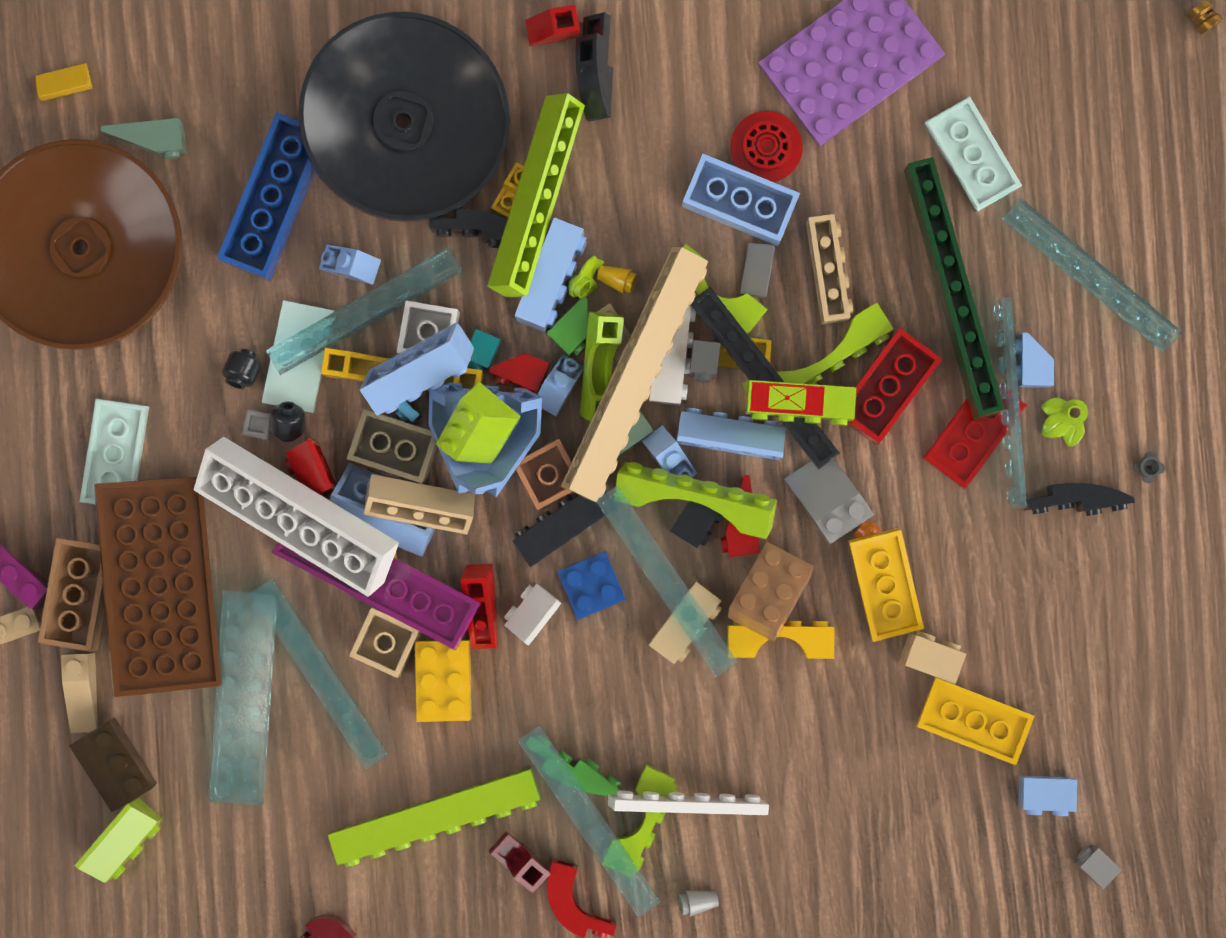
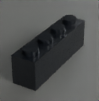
M606 490L603 496L598 498L597 502L588 500L580 495L573 499L570 495L558 503L560 509L552 514L548 510L536 519L538 524L529 529L526 525L514 534L517 538L512 542L530 567L534 566L617 509V506Z

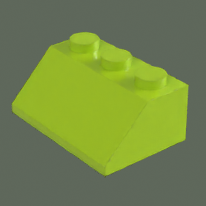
M479 382L460 399L436 445L455 461L491 464L496 459L521 416Z
M140 798L128 803L74 866L104 883L112 878L117 880L126 869L123 866L129 858L134 860L143 850L142 842L146 838L151 840L161 829L158 824L163 818Z

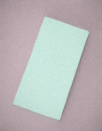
M970 96L924 122L926 129L975 212L982 210L1022 186Z
M283 300L262 403L277 406L282 402L290 401L302 407L304 412L314 413L322 378L321 370L324 350L329 345L335 316L334 310Z
M95 399L79 502L95 504L94 484L138 481L149 411L148 406Z

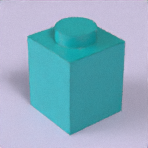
M476 329L471 339L474 350L468 367L477 370H483V368L490 370L501 340Z

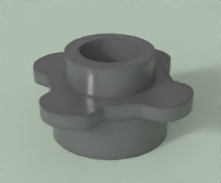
M1147 452L1142 460L1136 461L1133 464V469L1142 475L1145 483H1151L1154 481V477L1165 471V466L1155 457L1153 452Z

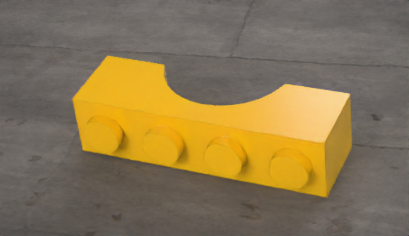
M733 620V625H727V657L755 658L759 648L769 639ZM786 621V626H783L778 637H786L795 641L801 647L805 658L834 659V627L828 626V621H812V626H802V621Z

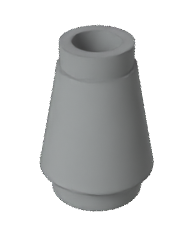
M685 890L684 893L678 895L680 912L682 915H688L689 917L719 906L716 891Z

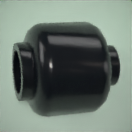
M248 349L231 352L222 370V374L226 378L225 382L234 388L242 390L245 387L252 386L261 368L260 362L255 358L256 354Z
M290 401L282 402L275 406L271 411L272 434L284 442H292L302 436L305 431V412L302 407Z

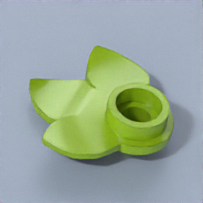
M595 255L589 258L581 268L579 275H574L568 284L569 294L572 297L584 298L597 289V283L593 276L605 262L596 258Z
M1051 398L1042 404V410L1049 415L1043 424L1042 435L1048 438L1063 436L1068 447L1076 445L1085 433L1083 422L1088 417V407L1085 402L1080 399L1065 401L1061 398ZM1072 408L1080 410V414L1077 417L1070 415Z

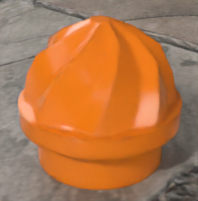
M866 520L860 525L854 536L860 538L882 531L877 526V523H871Z

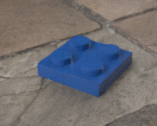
M606 551L557 571L577 620L626 600Z

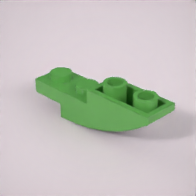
M532 734L527 740L526 745L545 759L540 769L556 780L575 789L592 794L608 796V794L617 795V791H622L619 787L621 782L611 774H608L606 777L598 771L600 766L590 758H587L586 761L580 758L573 765L571 764L573 759L562 750L558 753L550 747L552 742L542 734L538 736Z

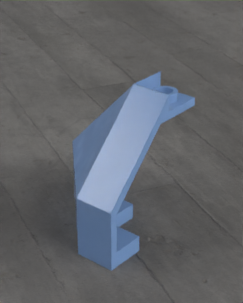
M450 382L434 390L429 388L428 425L436 442L460 399L471 390L461 388L462 383ZM484 385L521 416L494 462L489 464L455 461L445 454L440 447L438 448L459 494L467 491L473 494L488 492L497 497L540 435L542 397L523 388H514V393L499 391V386Z

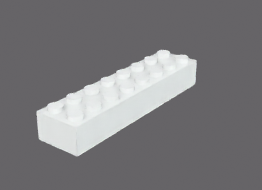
M222 437L205 449L194 491L367 597L385 582L399 542L225 437Z

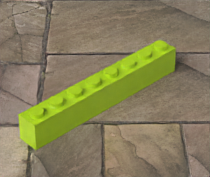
M568 93L546 96L487 285V287L504 297H524L529 292L585 107L584 104Z
M532 767L332 831L328 834V838L337 865L345 864V867L359 864L360 858L370 855V859H375L385 855V850L395 847L396 851L411 847L410 842L420 839L421 843L435 839V834L443 831L446 832V835L462 830L461 825L471 823L473 827L487 822L486 817L496 815L498 819L512 814L511 809L520 806L522 810L537 806L536 801H539L541 796Z

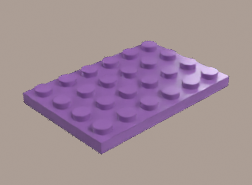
M843 0L759 61L758 66L820 147L944 57L945 53L905 0Z

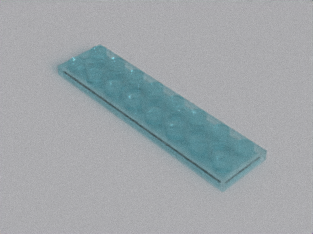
M223 591L219 642L222 686L216 687L209 802L263 805L277 594Z

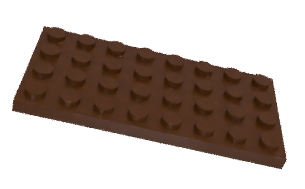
M197 477L94 484L113 698L222 686L204 496L193 490Z

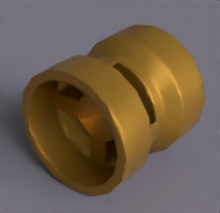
M1210 0L1201 2L1187 13L1190 20L1196 22L1197 30L1201 35L1223 21L1220 14L1213 11V4Z

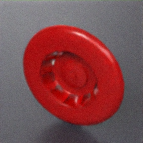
M760 111L745 117L736 126L731 137L730 151L737 168L769 181L777 182L789 176L796 169L801 160L803 143L798 128L789 118L773 111ZM752 132L756 133L754 137L750 136ZM747 142H751V147L747 148ZM783 144L787 145V150L783 149ZM751 152L755 156L753 159L749 155V153ZM780 154L783 156L781 161L778 159ZM757 160L763 161V165L757 163ZM774 161V164L768 165V162Z

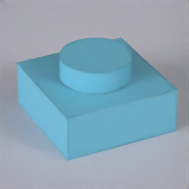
M406 401L400 403L395 412L406 423L410 420L415 424L422 417Z

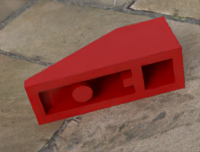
M744 475L739 488L748 493H752L750 475ZM728 520L724 531L725 537H721L722 552L727 553L728 558L761 553L759 537L740 533Z
M492 564L466 565L460 578L462 593L480 602L468 626L471 649L497 648L496 586Z

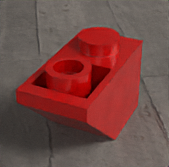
M576 4L548 9L525 20L529 47L580 37Z
M524 353L490 367L489 373L493 375L492 380L499 384L507 386L508 382L517 385V388L527 389L538 394L550 364Z

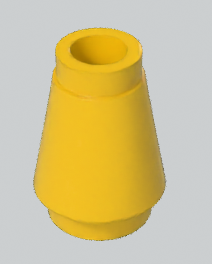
M602 265L598 271L597 280L602 281V283L622 294L626 292L631 294L635 288L638 275L633 273L632 269Z

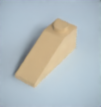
M95 653L61 655L62 684L70 732H91L98 728Z

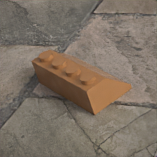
M56 538L38 643L89 652L98 651L105 611L99 544Z

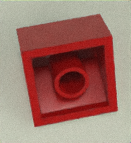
M314 439L306 440L286 452L288 459L284 460L290 474H295L298 482L321 496L333 492L336 482L318 441Z

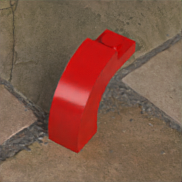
M553 858L549 870L551 874L547 879V895L550 907L557 920L568 931L581 938H585L588 929H591L592 934L599 937L607 938V935L614 936L616 921L587 913L576 903L572 887L578 866Z

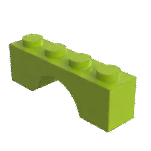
M687 244L684 245V247H683L684 249H686V250H688V251H690V252L696 254L697 256L703 258L700 254H698V253H697L695 250H693L690 246H688ZM705 278L698 283L694 291L696 293L695 298L709 288ZM748 293L733 299L718 296L747 334L751 332L768 310Z
M589 311L579 414L588 421L592 420L612 377L614 354L617 347L622 344L624 317L616 313Z
M646 764L636 784L635 791L639 795H643L645 791L659 793V796H669L670 792L676 791L678 785L674 784L675 777ZM645 812L644 820L637 830L625 836H613L602 859V864L630 877L633 871L639 872L644 861V857H641L644 847L650 848L655 837V833L652 832L655 823L660 824L666 812Z

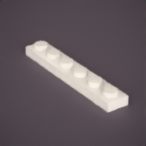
M617 791V795L608 794V806L614 811L768 815L769 804L761 800L760 796L747 794L744 798H735V795L720 794L719 798L710 797L706 793H694V797H685V794L679 792H670L669 796H659V793L645 791L643 795H633V792Z

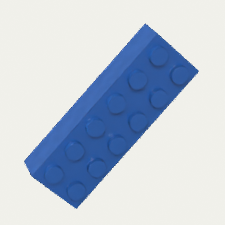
M276 112L217 256V259L222 263L270 282L315 174V170L306 155L302 143L299 121Z

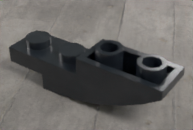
M605 12L584 17L582 36L576 37L577 83L581 103L585 105L584 115L589 122L610 118L613 68L607 65L611 16Z
M458 208L456 209V218L430 219V230L432 233H436L438 237H451L452 233H462V237H478V233H482L484 244H488L489 248H499L508 219L485 211Z
M1087 483L1046 486L1048 496L1023 500L1024 511L1032 510L1033 515L1049 512L1048 507L1058 505V510L1074 508V502H1076L1077 512L1085 511L1086 516L1102 514L1101 508L1111 507L1112 512L1128 509L1127 504L1135 503L1134 497L1122 491Z

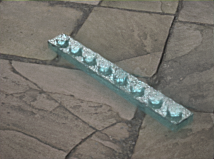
M1022 198L1003 217L1006 223L1162 352L1180 337L1182 331Z
M448 247L268 349L266 352L279 374L282 375L321 353L325 348L335 345L405 305V301H412L461 273L462 268Z
M1012 297L1000 298L998 305H994L995 321L1000 323V331H996L997 347H1001L1002 357H998V371L1003 373L1004 383H1000V395L1002 399H1005L1006 407L1001 412L1002 424L1007 425V435L1003 437L1004 451H1009V462H1005L1006 477H1011V488H1007L1008 504L1013 505V509L1027 508Z
M615 487L599 498L597 504L715 677L738 663L619 487Z
M274 578L252 591L250 594L363 767L367 769L387 756L388 752Z
M539 725L518 739L525 753L636 915L641 917L661 903L542 727Z

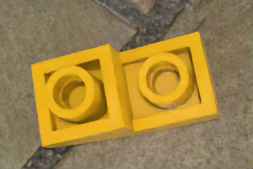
M515 163L503 184V188L491 206L490 212L508 219L523 172V165Z

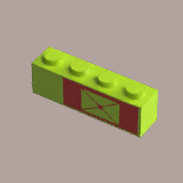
M749 380L746 414H752L751 419L767 420L768 416H778V421L794 422V417L805 418V423L820 424L821 419L831 420L832 425H847V421H853L855 417L856 387Z

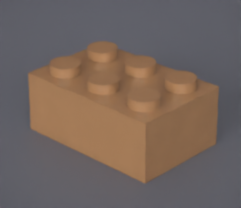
M766 542L730 605L728 618L775 642L810 580L814 566Z

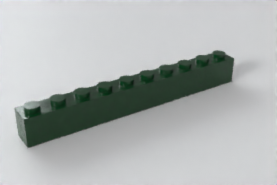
M934 157L908 163L904 169V174L973 420L999 414L1005 410Z

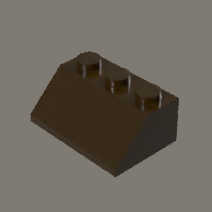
M115 717L69 745L111 812L132 802L157 784Z

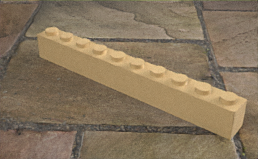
M683 247L671 248L561 487L594 502H597L598 498L603 496L606 490V480L609 474H612L616 469L619 452L627 445L629 440L628 433L639 419V409L651 393L650 386L652 381L660 374L662 369L661 362L665 354L673 346L672 338L676 330H679L684 322L683 315L685 310L694 301L696 295L694 291L698 283L706 275L707 269L705 267L708 263L707 260Z

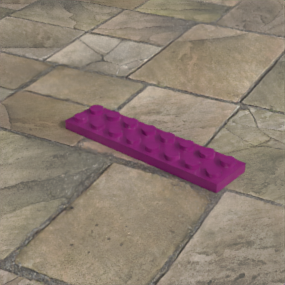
M277 542L272 552L278 557L453 650L457 649L480 605V602L396 558L392 560L385 582L367 597Z

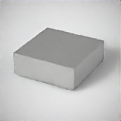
M247 409L242 435L269 440L271 414Z

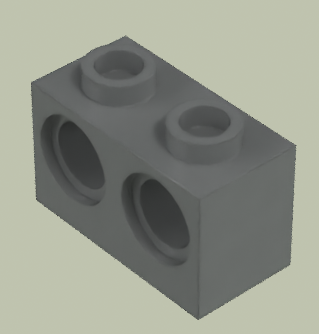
M693 341L689 376L694 377L695 382L709 383L711 379H715L718 370L720 343Z

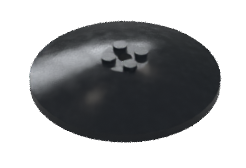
M388 12L376 14L356 21L339 31L321 48L312 61L305 76L299 99L298 117L302 143L306 155L319 178L336 196L351 207L376 218L389 221L418 222L444 216L468 203L487 185L496 172L504 155L509 135L510 115L507 94L502 79L489 56L470 36L457 27L438 18L420 13ZM399 115L407 116L410 120V125L406 128L399 127L395 121L396 117Z

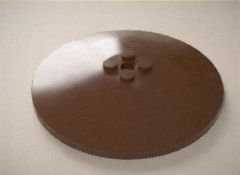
M82 139L60 140L37 146L22 153L0 170V320L18 334L45 346L66 350H86L118 342L139 330L152 319L167 300L175 284L182 256V232L179 217L169 193L156 175L141 161L117 147L102 142ZM79 241H85L88 246L87 251L82 255H77L75 252V245Z

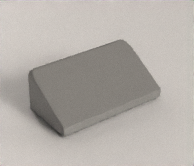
M748 243L740 295L748 293L752 297L766 299L775 245Z

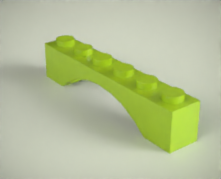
M875 303L852 318L848 331L841 343L823 360L806 368L777 373L785 383L815 384L823 379L821 373L828 369L833 373L846 365L843 361L852 355L856 359L868 352L866 346L875 342L876 346L888 340L890 338L888 333L893 330V327L879 304ZM749 380L741 385L746 395Z
M625 462L617 474L614 501L637 507L662 499L693 501L720 513L740 533L767 539L773 527L777 504L776 499H772L765 494H752L744 492L740 488L720 486L713 481L704 482L693 479L689 475H676L668 473L664 469L644 467L637 462Z

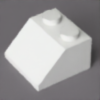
M538 583L534 587L529 584L520 596L523 599L520 606L517 608L513 605L504 617L507 620L504 626L528 646L562 603Z

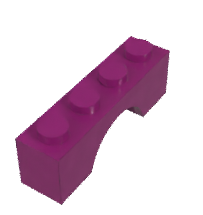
M0 541V582L29 609H40L45 603L48 581L38 572L18 560Z

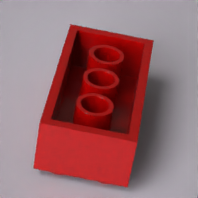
M901 328L896 330L855 385V417L853 421H847V425L874 445L880 444L936 369L942 358Z

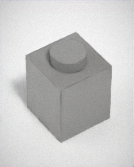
M1095 845L1082 849L1075 863L1102 889L1122 871Z

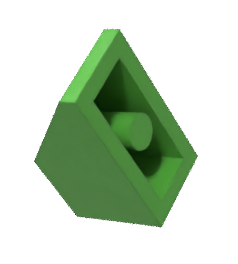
M581 298L547 332V336L569 357L573 354L578 356L586 348L585 341L588 326L587 298Z

